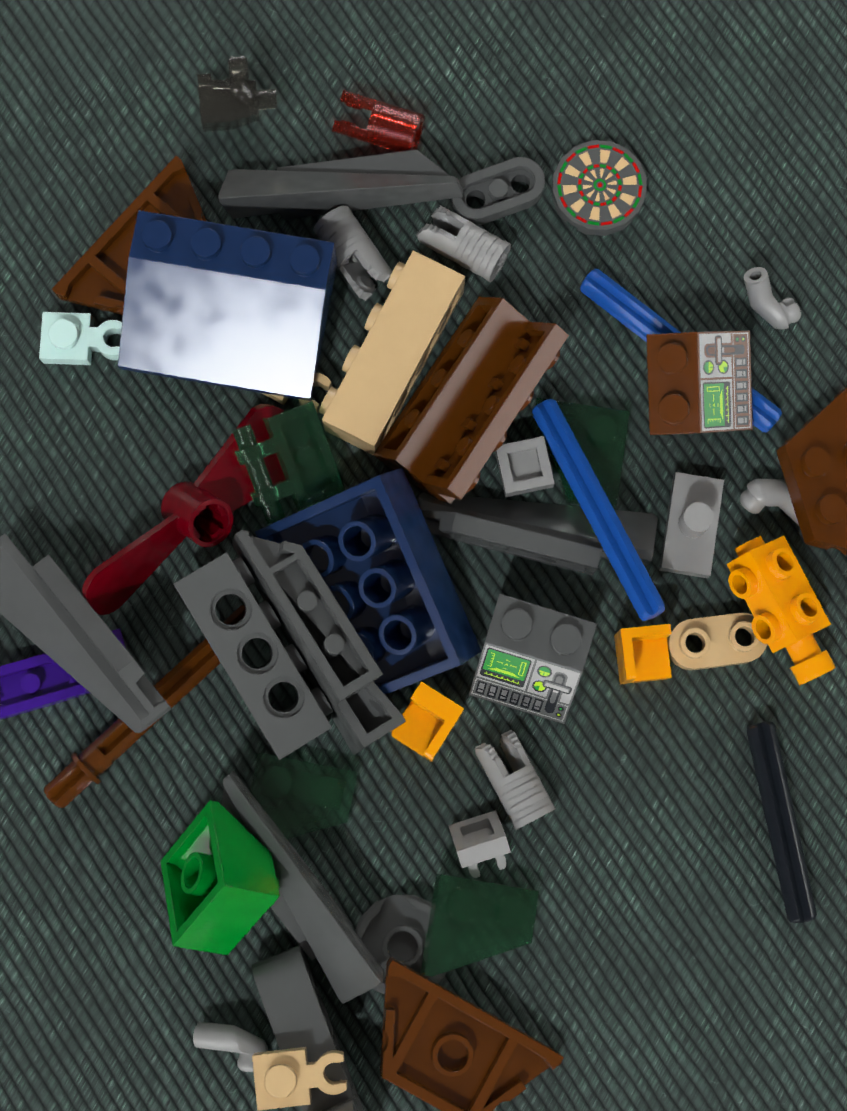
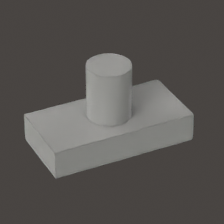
M675 472L672 479L659 571L701 578H709L711 576L724 480Z

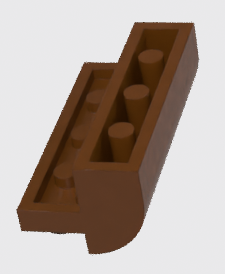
M478 297L373 455L393 471L403 468L409 483L423 492L448 504H452L455 498L462 500L464 495L471 491L478 483L481 475L480 471L491 454L499 449L506 440L507 430L517 414L531 402L534 388L545 371L553 367L559 359L560 348L569 335L556 323L528 321L504 298Z

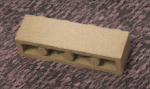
M414 250L406 264L399 261L392 271L387 284V288L391 289L390 294L384 305L376 303L371 310L365 324V329L369 333L361 347L354 345L350 349L342 367V371L346 372L342 383L338 389L331 387L328 390L319 410V413L324 415L322 422L326 432L372 455L396 421L464 293V275Z

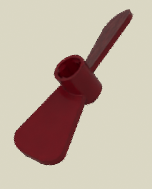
M259 404L251 408L194 483L189 481L180 482L173 485L166 492L161 503V514L164 520L92 570L83 584L82 596L98 615L110 614L119 609L186 537L202 547H212L221 543L232 529L233 511L301 473L309 466L312 459V446L307 435L286 411L274 405Z

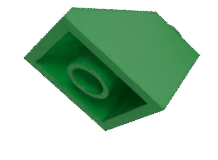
M209 800L161 860L172 945L174 947L228 955L280 897L279 880L275 874L271 852L229 811L216 801Z

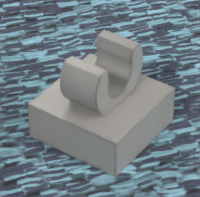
M544 436L502 444L495 451L505 497L554 487L555 483Z
M496 810L448 825L461 867H468L472 877H480L478 863L495 858L499 870L506 868L505 854L511 853Z

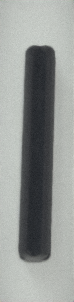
M773 722L752 724L747 727L746 731L787 919L791 923L809 922L816 919L817 912L776 726Z

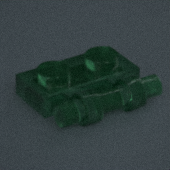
M313 401L264 418L263 421L270 437L257 442L251 424L232 431L239 448L235 451L240 465L246 466L254 487L251 496L255 506H261L267 524L285 518L279 501L282 498L292 495L297 511H301L345 491ZM274 453L277 455L285 476L284 480L277 483L272 482L264 461V457Z

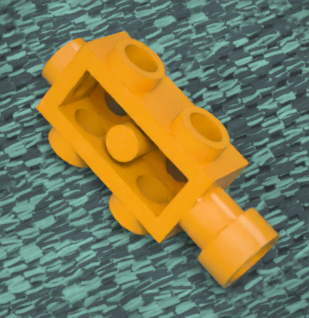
M758 536L735 548L734 550L738 558L726 564L731 572L728 582L734 595L745 599L754 617L752 620V630L755 637L760 642L768 644L772 653L786 648L794 663V666L790 667L799 686L835 669L836 666L828 651H821L813 636V633L830 626L831 623L785 536H781L768 543L764 542L762 536Z

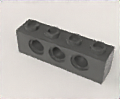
M226 552L173 585L280 760L331 729L332 727L326 716L332 713L333 710L320 688L317 686L309 690L300 673L308 668L293 643L283 647L274 632L275 629L282 625L268 601L264 600L258 604L250 592L248 586L255 583V580L243 559L239 556L232 561ZM227 594L239 596L245 606L243 617L238 622L232 624L220 621L215 612L218 600ZM261 638L266 640L270 646V657L261 666H250L242 658V649L249 640ZM279 682L291 683L296 690L294 703L286 709H276L270 705L268 700L270 689Z

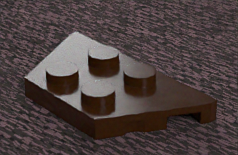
M175 156L51 289L59 299L123 315L128 258L138 210L206 221L183 162L178 156Z
M846 387L835 395L834 399L827 406L810 418L803 425V428L776 450L805 544L825 550L835 548L844 555H847Z
M390 957L387 961L380 1074L383 1079L441 1111H494L498 1104L511 1101L526 1090L524 1085L549 1067L552 1070L555 1069L564 1059L556 1050Z

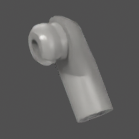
M754 267L744 274V282L751 308L774 329H788L789 324L800 320L801 310L793 298L787 297L779 303L775 299L769 275L765 268Z
M755 479L749 482L747 490L741 493L740 503L748 512L758 514L765 506H778L799 525L785 480Z
M199 1022L194 1029L193 1043L196 1048L239 1053L237 1066L244 1072H253L252 1055L254 1053L268 1051V1046L264 1039L235 1025Z

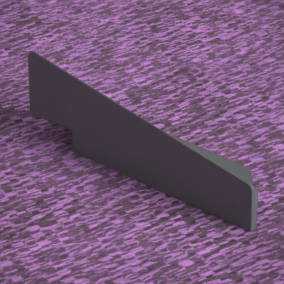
M409 150L278 167L277 171L228 170L218 198L221 205L233 219L280 213L283 219L324 215L340 206H348L351 211L460 198L463 197V189L458 178L447 174L418 150Z
M425 492L421 493L418 498V505L431 535L589 575H594L598 569L600 558L608 559L582 508L579 506L464 496L462 500L455 498L452 504H448ZM615 510L646 568L652 561L654 553L657 516L653 513Z
M245 530L237 532L232 541L233 548L251 572L255 580L254 584L263 600H267L282 625L280 629L289 644L293 643L308 668L304 671L314 688L318 686L333 710L330 716L354 755L405 723L406 720L374 683L383 673L303 546L287 541L277 543L250 536V532Z
M5 533L0 536V614L135 733L143 732L169 712L171 707L146 678L141 667L48 554L34 566H31Z
M232 771L223 779L222 806L272 854L275 874L279 880L280 897L271 906L272 910L311 960L317 958L342 1004L378 986L383 981L384 969L354 932L352 922L235 771Z

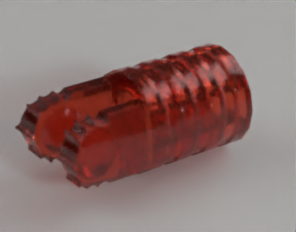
M343 89L341 102L360 110L364 108L372 111L367 130L357 127L352 122L335 120L332 132L395 152L417 150L424 127V114Z

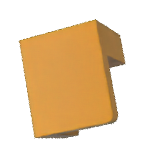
M671 624L622 628L614 635L620 684L672 678L667 637L672 634Z
M421 681L410 698V704L403 713L406 722L392 730L391 734L394 739L432 762L464 712V708Z

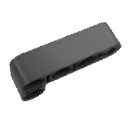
M300 945L251 965L258 992L280 1050L307 1047L308 1062L317 1061L322 1054L330 1050L342 1051L310 964ZM345 1059L344 1062L328 1064L325 1067V1074L331 1081L347 1080V1090L337 1095H330L322 1092L318 1087L311 1088V1104L301 1106L302 1111H364Z

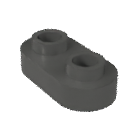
M516 157L465 175L459 179L463 189V197L452 198L453 211L475 225H483L534 206L542 197L545 185L544 172L539 164L532 159ZM516 182H523L528 186V190L522 193L513 190L512 185ZM477 197L483 200L484 205L480 208H472L467 202L469 199Z

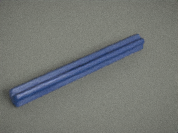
M593 269L583 280L580 287L581 292L645 342H647V334L681 333L601 270ZM752 388L753 425L760 431L767 433L780 419L782 411Z
M547 399L537 404L532 409L533 417L639 618L642 621H647L659 616L665 611V604L558 403L554 399Z

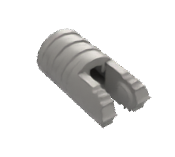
M340 206L331 210L315 224L313 231L320 240L335 243L338 268L357 296L366 301L376 290V285L370 277L385 282L391 276V268L348 206Z
M440 206L431 215L433 225L432 223L430 225L426 223L416 234L419 242L465 269L472 271V273L481 276L488 282H492L503 267L509 255L511 244L445 207Z
M509 730L501 734L500 743L514 773L508 774L501 758L498 757L491 744L483 743L475 747V754L515 830L556 808L518 736L514 731Z

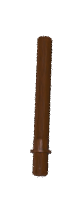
M241 605L223 622L227 624L238 622L244 615L245 606ZM205 638L154 685L155 689L171 708L220 664L207 639ZM116 720L80 754L73 752L70 755L73 761L44 787L43 791L47 798L56 807L64 808L93 781L99 784L102 781L100 775L156 722L143 732L135 733L122 720Z

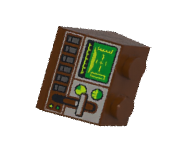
M750 330L646 335L650 435L753 430Z

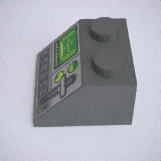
M499 594L469 695L564 725L584 670L597 623Z

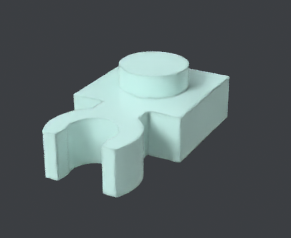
M43 312L39 359L43 364L91 365L92 352H101L107 359L118 360L120 347H110L107 345V341L111 335L121 334L122 322L108 320L98 327H94V318L91 313Z

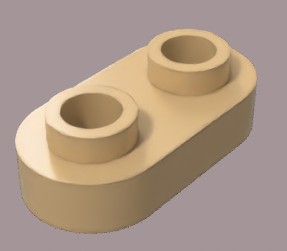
M749 613L688 619L676 625L671 630L672 634L667 638L669 658L675 665L685 670L746 664L759 658L764 653L767 644L760 642L755 637L752 630V620L754 617ZM738 629H745L750 633L751 643L749 646H741L737 643L735 633ZM695 635L701 639L702 649L700 652L694 653L687 649L685 644L687 636Z

